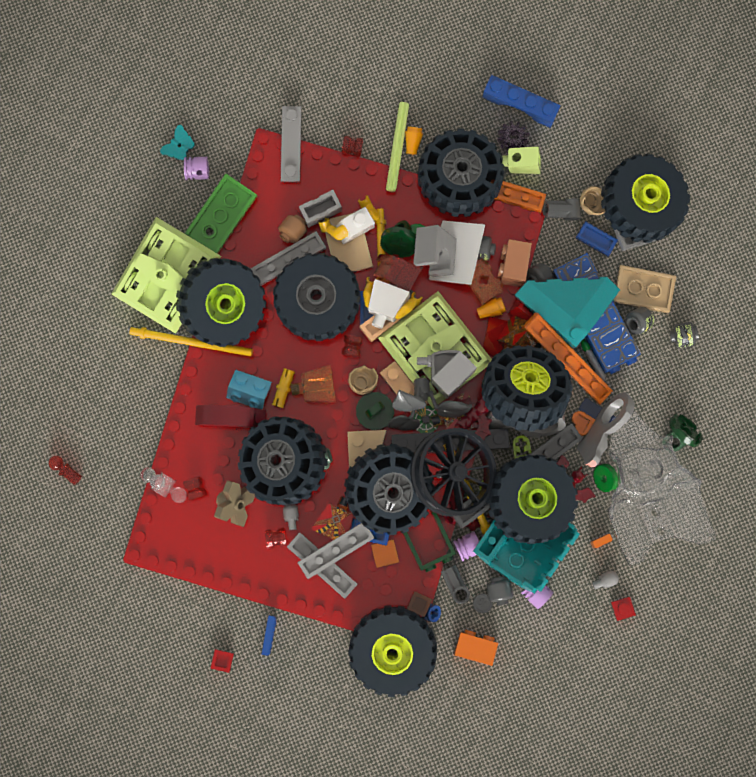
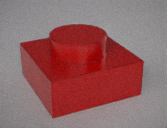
M630 597L611 602L616 621L636 616Z
M215 649L210 669L230 673L234 653Z

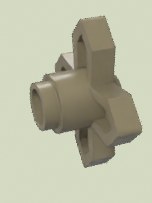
M227 480L224 490L217 496L216 502L218 506L214 517L224 521L231 519V523L244 527L248 517L245 506L254 501L255 494L250 493L246 486L241 489L240 484Z

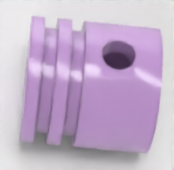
M207 156L194 157L193 159L192 157H189V159L184 157L185 180L189 178L190 180H193V178L195 180L209 179Z
M474 531L462 536V539L458 538V541H453L462 562L465 561V558L469 559V556L471 558L476 556L473 550L479 543V540Z
M546 585L541 592L536 591L535 594L525 589L521 592L522 595L525 594V598L528 597V601L537 609L542 607L554 593Z

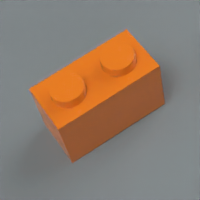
M466 629L464 633L460 632L454 655L492 666L498 647V642H494L495 638L487 635L480 638L475 636L476 632Z

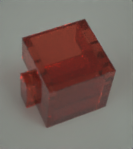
M379 254L376 261L380 264L373 276L382 282L410 291L423 266L414 265V260L412 259L407 262L403 258L398 259L394 255Z

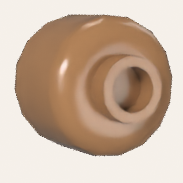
M288 215L278 227L280 238L286 243L298 242L307 231L305 220L299 215Z

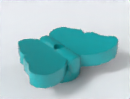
M178 125L174 132L175 139L173 138L171 143L164 145L160 149V153L175 159L184 160V157H187L186 153L195 147V143L188 136L183 126Z

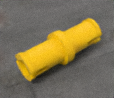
M283 368L279 385H276L277 391L272 405L284 409L288 392H291L290 385L295 374L294 371Z

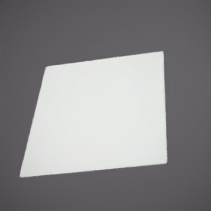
M442 221L441 228L456 238L453 275L439 277L429 276V280L471 285L485 225Z

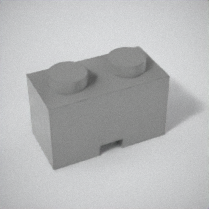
M331 190L319 196V198L299 206V210L309 228L319 221L325 220V218H330L342 212V206L334 190Z

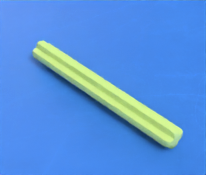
M400 102L386 185V190L390 192H395L397 188L409 103Z

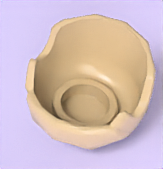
M590 186L583 190L581 194V208L589 215L605 213V209L601 206V201L603 200L601 188Z
M363 365L353 369L349 374L348 384L351 390L357 394H369L377 386L378 375L374 368L370 369Z

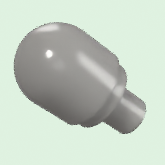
M295 504L283 507V518L285 522H288L289 530L297 529L296 521H298L299 512Z
M610 570L598 576L599 580L592 582L595 590L600 587L604 589L610 588L618 583L619 576L615 571Z

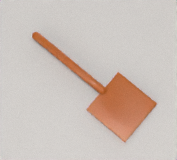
M389 540L387 546L382 544L371 545L377 568L399 562L394 540Z

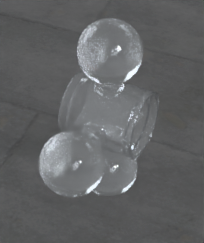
M150 467L144 468L141 471V479L146 483H150L153 491L165 498L170 493L172 500L176 503L185 501L187 493L183 488H173L176 483L175 480L162 472L161 474H156L154 469Z

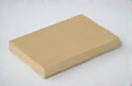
M351 214L329 219L330 223L336 226L342 219ZM325 232L330 254L337 257L339 261L346 263L351 271L356 272L373 268L365 233L343 245L341 240H336Z
M620 265L616 286L620 291L613 299V302L637 308L646 307L652 311L669 314L676 276Z

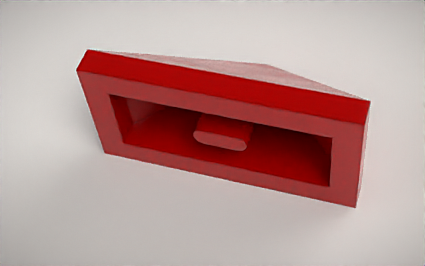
M489 317L483 343V349L489 356L494 357L502 351L504 337L498 340V337L508 320Z

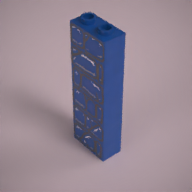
M588 253L552 271L554 279H562V281H572V278H588V280H593L600 277ZM612 301L590 332L585 336L604 373L610 372V374L621 370L620 366L625 363L629 366L637 362V357L641 355Z

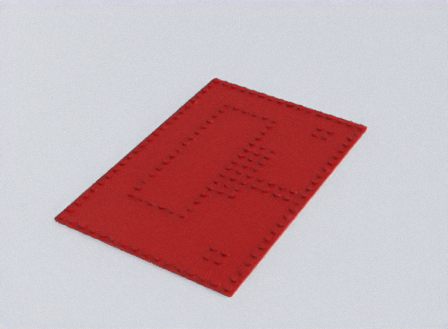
M261 128L256 130L240 183L258 196L218 253L222 256L220 259L225 258L237 261L251 269L294 244L291 242L286 243L280 238L278 227L288 215H299L302 217L299 206L334 190L342 206V212L329 218L331 219L355 213L362 209L358 200H365L367 195L375 209H384V220H386L384 231L394 227L402 220H406L410 225L421 224L425 227L434 225L441 227L442 221L484 224L483 236L492 238L493 244H496L495 255H491L488 261L477 260L471 285L429 280L430 265H414V254L410 257L400 258L398 255L394 254L392 256L385 252L386 283L401 289H411L416 293V299L423 297L420 304L439 291L482 347L489 317L480 319L477 308L495 297H501L506 312H503V315L492 317L508 320L509 332L512 331L513 325L510 320L512 314L509 313V310L518 299L515 293L521 287L500 284L501 278H497L500 263L504 262V260L500 259L503 245H507L509 239L532 243L528 264L529 269L545 218L543 211L540 214L537 211H530L519 206L494 200L489 207L485 206L484 210L478 214L473 212L471 216L464 217V214H458V217L451 216L452 213L446 212L444 214L439 212L438 207H432L428 203L429 199L423 197L421 193L422 188L418 185V174L399 169L396 191L390 192L386 190L389 165L302 140L300 182H281L282 134ZM319 223L309 228L305 225L307 231L301 239L317 231L326 246V249L320 253L331 256L326 234L321 232ZM377 225L365 232L373 268L353 272L360 291H364L367 277H370L369 281L374 282L376 278L378 279ZM276 277L261 286L265 290L263 300H266V308H263L264 318L259 320L257 324L259 326L255 332L251 331L250 337L245 341L240 340L239 344L233 345L253 349L252 356L189 345L123 561L130 565L354 631L365 615L370 614L374 609H382L388 605L392 607L404 606L407 609L414 591L431 598L432 604L444 564L440 561L435 564V569L425 572V569L421 571L403 533L398 531L396 535L389 536V540H394L399 559L398 563L377 568L371 545L377 543L367 542L335 562L340 569L358 584L344 599L318 574L307 579L298 564V561L301 559L287 548L300 532L319 549L335 539V525L341 534H344L346 531L341 522L335 523V525H332L321 534L312 530V526L331 524L339 521V518L341 521L350 514L353 515L348 505L346 507L339 504L342 497H345L346 487L344 483L345 479H348L349 476L347 473L349 469L348 432L373 430L363 427L356 417L358 401L364 395L357 394L351 390L348 384L349 374L353 369L363 365L370 369L374 368L378 375V382L372 392L385 394L392 403L397 395L380 375V372L395 360L378 338L370 342L359 328L360 307L354 322L342 334L340 333L330 340L329 338L323 339V341L305 340L291 333L277 315L273 302V290L277 283ZM316 294L312 299L319 300L322 295ZM509 334L504 337V340L509 338ZM463 338L460 340L463 344L466 342ZM506 341L503 342L502 349L507 348L508 344H506ZM403 347V349L406 351V353H407V355H408V356H406V357H404V358L408 361V359H409L411 356H410V354L407 352V350ZM328 367H331L333 377L321 385L320 388L333 391L336 403H332L323 391L316 386L320 385ZM487 367L442 402L459 396V399H463L464 393L468 392L471 402L476 404L482 398L481 385ZM283 368L295 372L290 388L291 386L299 385L300 393L292 394V389L291 392H288L284 409L272 405L277 391L276 385H279ZM235 370L272 382L262 409L266 410L265 420L277 416L304 421L305 424L315 429V433L321 436V444L329 448L332 454L333 461L330 463V467L324 470L326 475L324 479L320 480L318 490H313L311 497L302 499L300 503L295 504L299 512L296 530H289L288 522H285L283 518V507L285 505L269 504L257 498H254L252 503L245 506L248 517L244 527L231 523V519L224 521L214 517L218 506L216 502L217 496L224 490L227 480L240 484L241 489L247 486L240 478L242 473L241 470H238V462H240L238 452L239 449H242V440L249 435L248 431L251 428L195 425L196 406L229 405L250 407L226 398L227 389ZM321 370L315 384L302 378L303 375ZM419 371L417 373L419 377L424 375L428 379L424 372ZM317 389L316 392L326 403H312L305 400L314 393L313 390ZM394 409L393 418L400 415L409 417L411 413ZM440 416L441 423L433 432L446 430L455 418H449L445 422L444 419L446 418ZM388 426L381 429L386 430L383 442L385 446L392 444L391 435L420 433L416 429L401 431L389 428ZM471 426L467 430H477L478 427L474 428ZM472 451L463 452L461 461ZM435 453L426 454L425 458L444 465ZM475 456L465 465L467 469L472 468ZM427 464L429 471L433 475H436V472L441 470ZM471 470L467 471L468 476H470ZM434 477L433 485L436 486L443 478ZM447 483L432 496L439 504L442 502ZM331 504L332 517L334 518L317 521L326 506ZM337 507H339L338 513H341L342 510H345V512L340 515L337 514ZM427 509L429 513L426 518L422 517L419 520L420 524L416 527H409L407 532L422 565L444 556L448 552V546L429 509ZM437 514L451 541L456 522L453 524L447 523L444 516Z

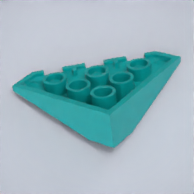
M599 277V279L588 280V278H572V281L551 279L546 280V282H535V280H530L523 284L515 293V296L533 313H538L570 347H577L602 316L620 289L608 277Z

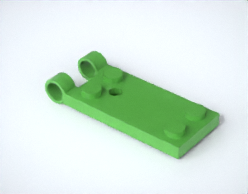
M225 174L184 234L218 254L258 195L228 174ZM212 228L213 234L207 235V229Z

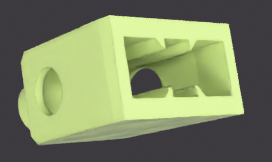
M539 147L509 148L508 155H502V164L504 167H508L510 173L541 174Z

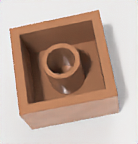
M509 239L507 245H503L500 259L504 260V262L500 263L497 278H501L500 284L517 287L523 286L526 281L532 243Z

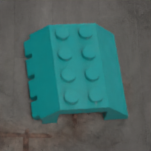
M494 520L473 552L488 566L521 588L535 594L536 591L541 592L548 582L546 576L552 577L559 566L556 561L562 562L570 550L567 545H573L580 534L577 532L576 526L569 522V528L565 532H561L560 536L556 539L535 544L519 543L514 541L512 537H506L502 529H497L494 524L496 521Z

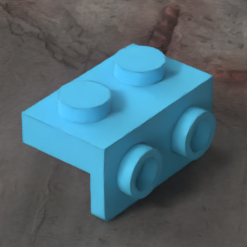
M235 370L227 389L226 398L253 408L263 409L272 382Z

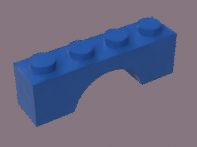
M491 75L482 97L498 105H508L528 114L534 121L551 128L561 106Z

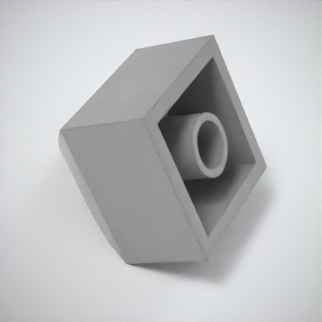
M458 350L438 351L432 355H427V357H417V365L431 367V384L446 399L477 368Z

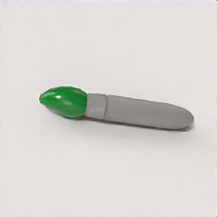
M583 339L581 341L582 350L588 357L596 374L605 381V373L592 352L590 344Z

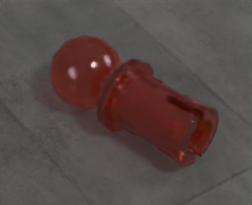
M52 456L49 459V467L54 471L59 470L58 475H62L74 486L81 480L82 476L74 471L69 463L64 465L63 459L60 456Z

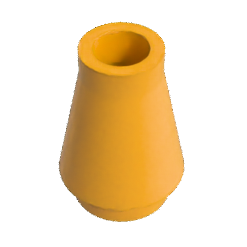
M407 127V131H405L406 154L417 155L423 137L422 128Z
M495 297L477 308L480 319L503 315L502 313L506 312V308L502 298Z

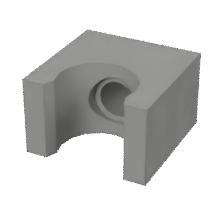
M439 225L417 228L414 265H430L429 275L431 277L453 275L456 238Z

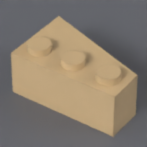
M386 430L348 432L349 468L355 465L356 462L354 460L358 456L362 457L365 455L367 449L371 448L373 450L377 448V445L383 444Z

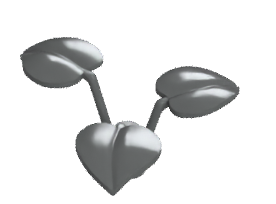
M418 378L414 380V396L399 390L392 403L394 409L404 412L412 411L409 417L400 415L392 418L388 422V427L401 431L417 429L420 426V421L413 419L415 410L425 408V401L428 400V397L431 398L434 408L438 410L437 414L446 418H456L466 414L471 410L472 404L445 401L438 405L433 396V391H430L429 380Z

